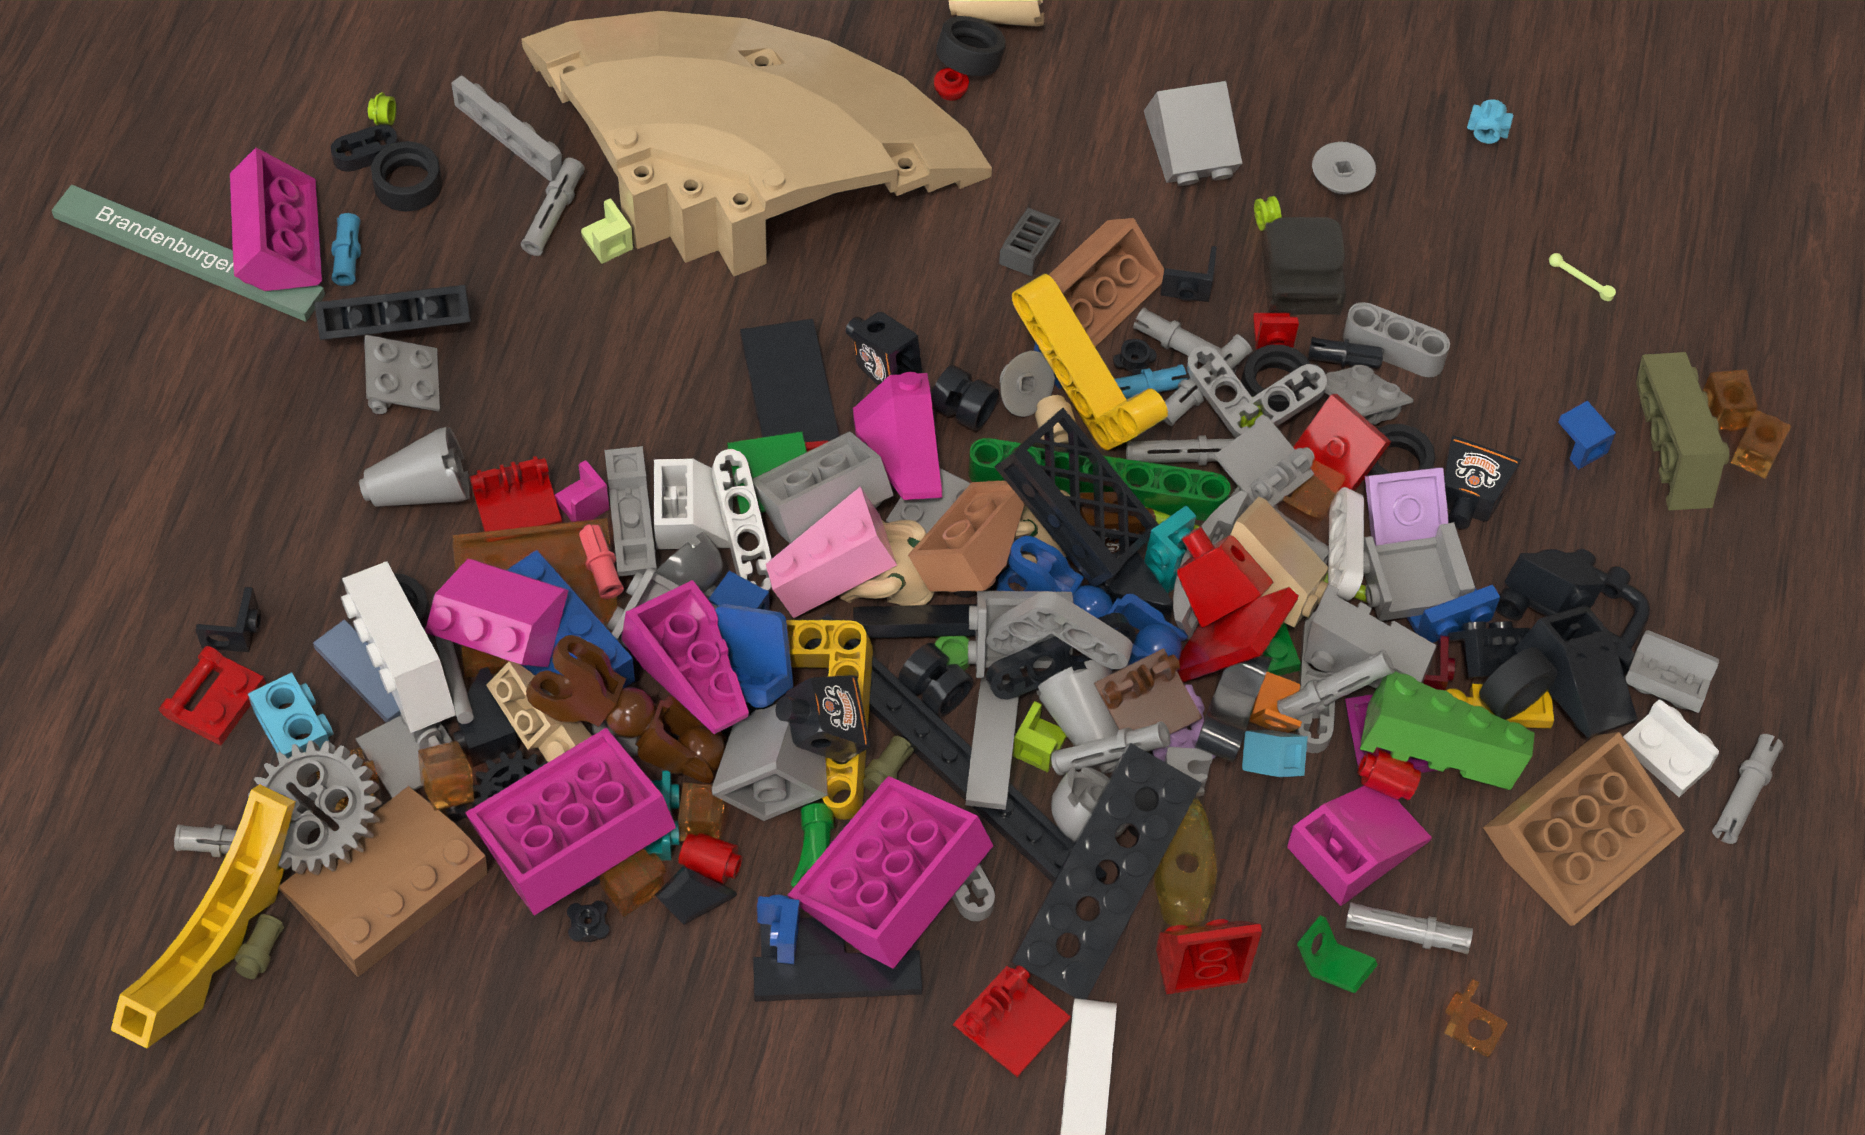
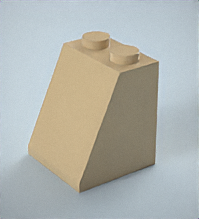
M1258 496L1236 520L1231 535L1241 543L1274 582L1260 597L1290 587L1299 595L1297 602L1284 620V623L1295 628L1303 616L1310 618L1316 605L1320 604L1328 586V583L1324 582L1328 573V566L1267 500Z

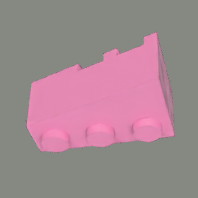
M861 486L765 564L773 591L793 618L897 566L881 516Z

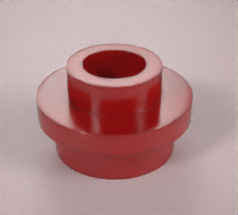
M944 68L934 77V88L939 96L945 100H958L968 90L969 78L967 74L959 73L951 68Z

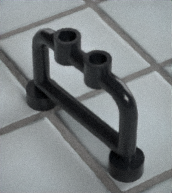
M1545 549V550L1539 551V552H1537V553H1566V552H1563V551H1560V550H1557V549ZM1577 549L1575 551L1583 552L1594 567L1596 558L1591 552L1585 549ZM1614 566L1606 573L1594 567L1605 583L1601 592L1612 599L1621 597L1633 605L1635 610L1621 637L1610 632L1623 673L1626 674L1635 657L1631 649L1649 619L1651 611L1649 601L1642 592L1628 584L1631 576L1625 569ZM1504 588L1501 591L1496 607L1497 612L1509 620H1520L1528 607L1545 616L1557 614L1511 588Z

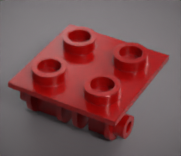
M534 456L532 460L520 462L517 465L513 461L510 462L511 466L504 468V465L501 464L499 465L500 469L495 468L483 472L477 470L476 475L469 476L487 540L562 522L545 458L538 459L537 456Z
M1020 965L1015 969L1006 966L953 1023L954 1027L1016 1077L1026 1069L1071 1019L1070 1015L1027 982L1030 974Z

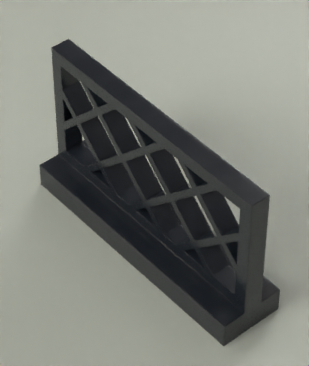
M1064 408L1057 411L1013 452L994 466L1093 587L1114 576L1123 567L1122 565L1149 540L1151 530L1159 525ZM1057 423L1067 432L1068 444L1054 442V426ZM1030 447L1045 449V466L1039 465L1027 451ZM1054 451L1069 453V470L1055 468ZM1078 455L1085 456L1093 464V475L1079 472ZM1055 477L1069 479L1070 496L1064 495L1055 485ZM1079 481L1093 483L1094 500L1080 498ZM1103 485L1112 487L1117 493L1118 505L1104 502ZM1080 507L1094 509L1095 526H1089L1082 518ZM1104 511L1118 513L1119 531L1104 528ZM1128 515L1135 516L1146 528L1142 534L1128 532ZM1105 537L1119 539V556L1117 558L1105 546Z

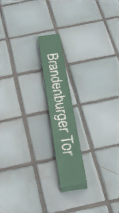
M72 184L51 210L54 218L305 322L314 312L315 302H321L325 296L324 288L319 285L263 291L251 284L244 283L234 276L233 250Z

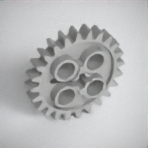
M310 740L308 741L306 752H304L298 745L293 744L292 757L288 758L279 751L277 758L280 764L277 767L268 763L264 764L266 771L269 773L267 779L255 777L254 779L258 785L261 784L296 801L278 866L285 870L292 865V870L302 875L306 867H308L311 873L319 875L323 863L332 872L336 871L337 858L349 864L351 859L348 851L351 848L359 852L364 851L363 846L358 841L361 836L366 838H373L374 836L366 826L368 823H376L380 820V818L370 812L372 808L382 805L379 799L370 796V794L379 789V785L374 781L368 780L373 774L372 770L367 766L360 767L363 760L356 754L349 757L350 751L341 745L335 751V746L329 741H325L320 749L318 744ZM320 771L318 782L314 786L308 787L307 782L310 775ZM294 784L304 795L313 800L317 807L338 823L339 829L333 831L324 820L313 814V811L289 791V786ZM348 796L347 807L342 812L336 813L337 802L341 798ZM320 827L321 832L318 840L308 845V835L312 830Z

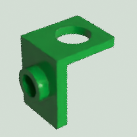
M1321 915L1297 943L1312 977L1352 993L1357 992L1378 965L1375 958L1338 944L1326 917ZM1319 933H1322V945L1315 954H1312L1313 940Z

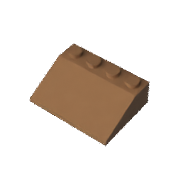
M1620 732L1597 735L1589 739L1483 827L1503 859L1570 926L1578 923L1684 832L1679 821Z
M409 786L373 813L380 820L376 823H368L366 828L374 836L373 838L361 836L358 841L363 846L364 851L359 852L351 848L348 851L351 859L349 864L337 858L336 871L332 872L322 863L319 875L311 873L308 867H306L302 875L295 873L278 886L285 897L357 977L362 975L487 875L485 854L459 826Z

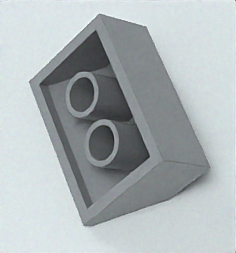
M850 431L752 479L755 494L775 529L790 544L860 486L875 508L883 500L893 496L881 457Z

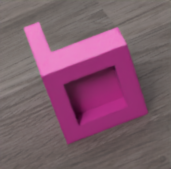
M586 460L579 464L580 480L555 494L558 506L577 528L582 527L609 510L607 485Z

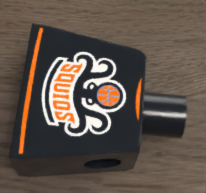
M877 312L866 320L861 317H855L847 324L846 334L853 339L856 363L877 385L881 384L889 375H901L906 372L922 373L918 335L884 312Z
M1453 435L1443 466L1447 509L1451 510L1448 516L1449 523H1454L1456 528L1466 529L1470 526L1472 518L1483 522L1489 521L1513 484L1521 459Z
M857 676L809 678L788 690L785 696L781 697L776 704V716L780 721L790 723L792 740L798 748L838 762H845L871 747Z

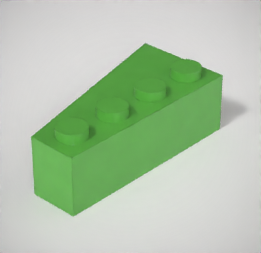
M1395 671L1383 677L1368 702L1360 749L1372 753L1376 747L1391 751L1392 758L1407 762L1410 756L1426 760L1431 769L1442 772L1450 767L1459 769L1464 778L1511 790L1532 757L1535 733L1527 730L1526 727L1519 723L1509 722L1493 715L1483 707L1473 706L1459 700L1447 691L1434 689L1417 681L1408 674H1400Z

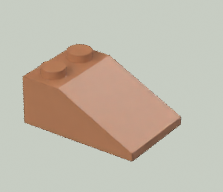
M1006 481L972 482L908 554V557L930 592L984 591L995 583L996 576L1007 564L1024 507V502Z

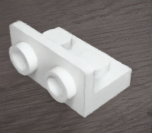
M1660 699L1653 704L1649 714L1623 736L1638 761L1678 797L1683 795L1711 769L1719 754V750L1708 736L1696 731L1684 720L1677 709L1668 706Z

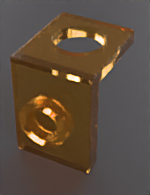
M1313 460L1310 469L1314 475L1296 488L1291 498L1285 495L1283 501L1322 522L1344 482L1345 476Z
M1472 978L1464 994L1456 991L1445 1011L1446 1014L1451 1016V1019L1444 1033L1482 1055L1490 1057L1508 1022L1471 1002L1480 982ZM1477 1019L1487 1022L1492 1029L1491 1037L1486 1040L1473 1038L1468 1030L1469 1023Z

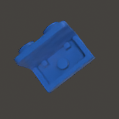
M1493 584L1479 590L1475 588L1474 592L1426 609L1423 615L1407 617L1416 634L1433 643L1439 641L1440 636H1448V633L1463 631V623L1482 621L1487 623L1491 621L1500 596Z
M728 604L720 605L715 609L718 617V627L722 639L726 641L728 647L727 655L732 670L737 675L745 702L750 703L753 707L772 705L776 699L793 688L785 616L775 611Z

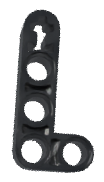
M1262 654L1259 657L1224 668L1205 716L1195 748L1229 762H1234L1272 657Z

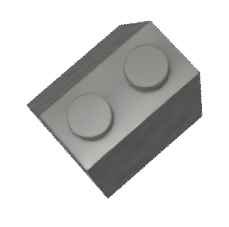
M1226 81L1157 91L1144 109L1145 118L1166 183L1177 181L1178 186H1186L1199 182V178L1212 176L1214 181L1224 180L1232 177L1233 173L1242 165Z
M776 704L766 709L755 710L747 718L733 724L712 786L713 796L763 821L828 796L825 757L796 747L792 740L790 723L780 721L776 716Z

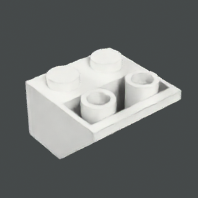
M694 459L654 460V530L656 549H680L688 542L691 546L693 544L696 546L701 542L696 536L702 532L710 538L717 548H730L713 481L712 468ZM730 478V480H731L730 486L727 487V488L724 487V490H725V491L733 487V485H732V478ZM733 497L728 500V506L732 512Z

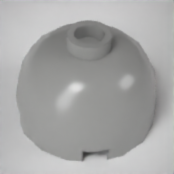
M1076 767L1071 768L1061 779L1052 795L1051 810L1058 828L1073 842L1077 839L1109 780L1106 775L1090 767H1083L1080 772L1075 771ZM1122 824L1117 828L1115 832L1116 839L1122 835L1129 824Z

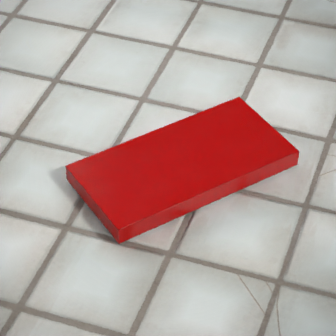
M1290 587L1257 598L1203 628L1199 625L1183 648L1179 659L1180 669L1176 671L1182 682L1261 656L1294 607L1299 595Z

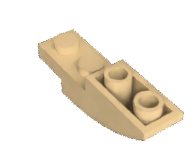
M509 661L486 686L527 750L539 748L546 761L550 762L592 736L581 721L560 722L534 708L528 702L526 689L535 675L522 665ZM542 689L547 695L554 696L547 690Z

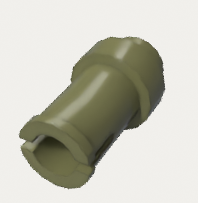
M900 736L892 737L879 758L873 759L864 770L865 778L863 783L869 791L874 793L888 776L897 780L898 771L914 752V749L910 747V742Z
M265 914L259 916L247 944H242L235 956L237 962L235 970L243 977L255 979L258 973L266 971L271 961L269 954L279 934L284 929L283 923L280 920Z

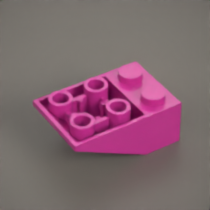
M1363 786L1323 804L1295 824L1287 848L1332 898L1342 906L1431 841L1432 837L1398 800Z

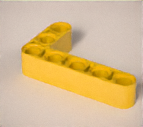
M1042 274L1012 293L1015 309L1091 435L1101 448L1110 450L1137 437L1167 418V406L1160 394L1152 388H1148L1129 399L1125 398L1060 288L1049 275Z
M786 620L791 667L829 668L828 676L854 675L858 677L868 731L873 649L864 627L858 622L851 620ZM855 638L861 640L856 648L851 650L843 649L847 641ZM811 639H821V643L815 649H804L807 642ZM866 750L854 756L846 764H836V760L825 757L828 796L822 799L837 819H851L862 807ZM841 790L851 791L850 797L843 803L832 802L837 792Z

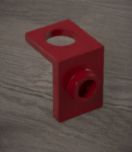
M1440 636L1435 653V675H1426L1423 684L1437 690L1445 691L1448 681H1453L1455 658L1448 657L1449 636Z

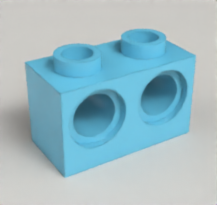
M292 672L248 693L254 714L276 753L280 751L288 758L292 757L293 744L298 745L306 752L307 744L310 740L318 744L321 749L323 743L329 741L328 737L334 735L326 716L323 713L317 716L311 707L316 705V701L308 685L304 683L299 686ZM292 703L288 708L278 709L282 704ZM305 733L310 734V735H309L307 738H305V739H302V740H296V739H295L297 736H299V735H301V734H305Z

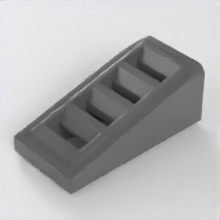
M1027 208L1005 240L1000 250L999 264L1033 276L1055 236L1061 220ZM1031 221L1047 226V228L1033 224ZM1026 229H1030L1032 231L1042 234V236H1038L1036 234L1026 231ZM1022 237L1033 242H1036V245L1028 241L1022 240ZM1017 246H1020V247H1022V248L1028 249V250H1030L1031 252H1027V251H1024V250H1022V249H1019V248H1017Z

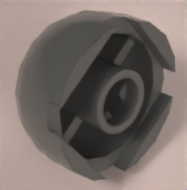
M702 532L696 536L701 541L698 545L695 546L693 544L691 546L689 542L686 543L663 563L655 573L679 586L693 580L706 598L709 599L717 588L715 584L722 576L723 561L721 553L715 544Z

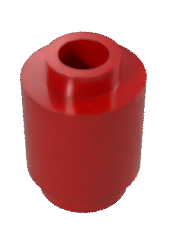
M1376 748L1372 754L1365 753L1357 772L1358 775L1362 776L1361 784L1396 800L1400 798L1410 800L1421 778V771L1415 769L1412 762L1392 758L1391 753Z
M689 833L682 845L678 863L716 882L725 884L729 878L735 879L738 875L743 856L738 854V845L704 833H699L698 835Z

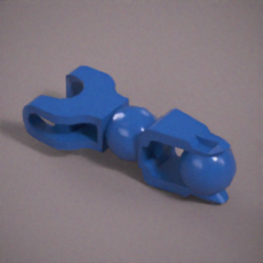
M1023 536L1012 544L1008 557L1010 567L1000 575L996 584V591H1014L1008 584L1015 582L1025 588L1024 591L1072 592L1073 603L1094 617L1100 618L1110 613H1121L1128 618L1133 627L1140 630L1136 634L1127 666L1163 648L1168 656L1174 654L1179 661L1182 653L1181 641L1186 640L1188 635L1183 629L1165 621L1164 615L1134 594H1126L1122 599L1117 598L1113 604L1110 595L1102 588L1093 587L1092 585L1081 586L1084 577L1069 566L1063 554L1055 547L1036 537ZM1027 551L1035 555L1037 564L1022 557L1021 552Z

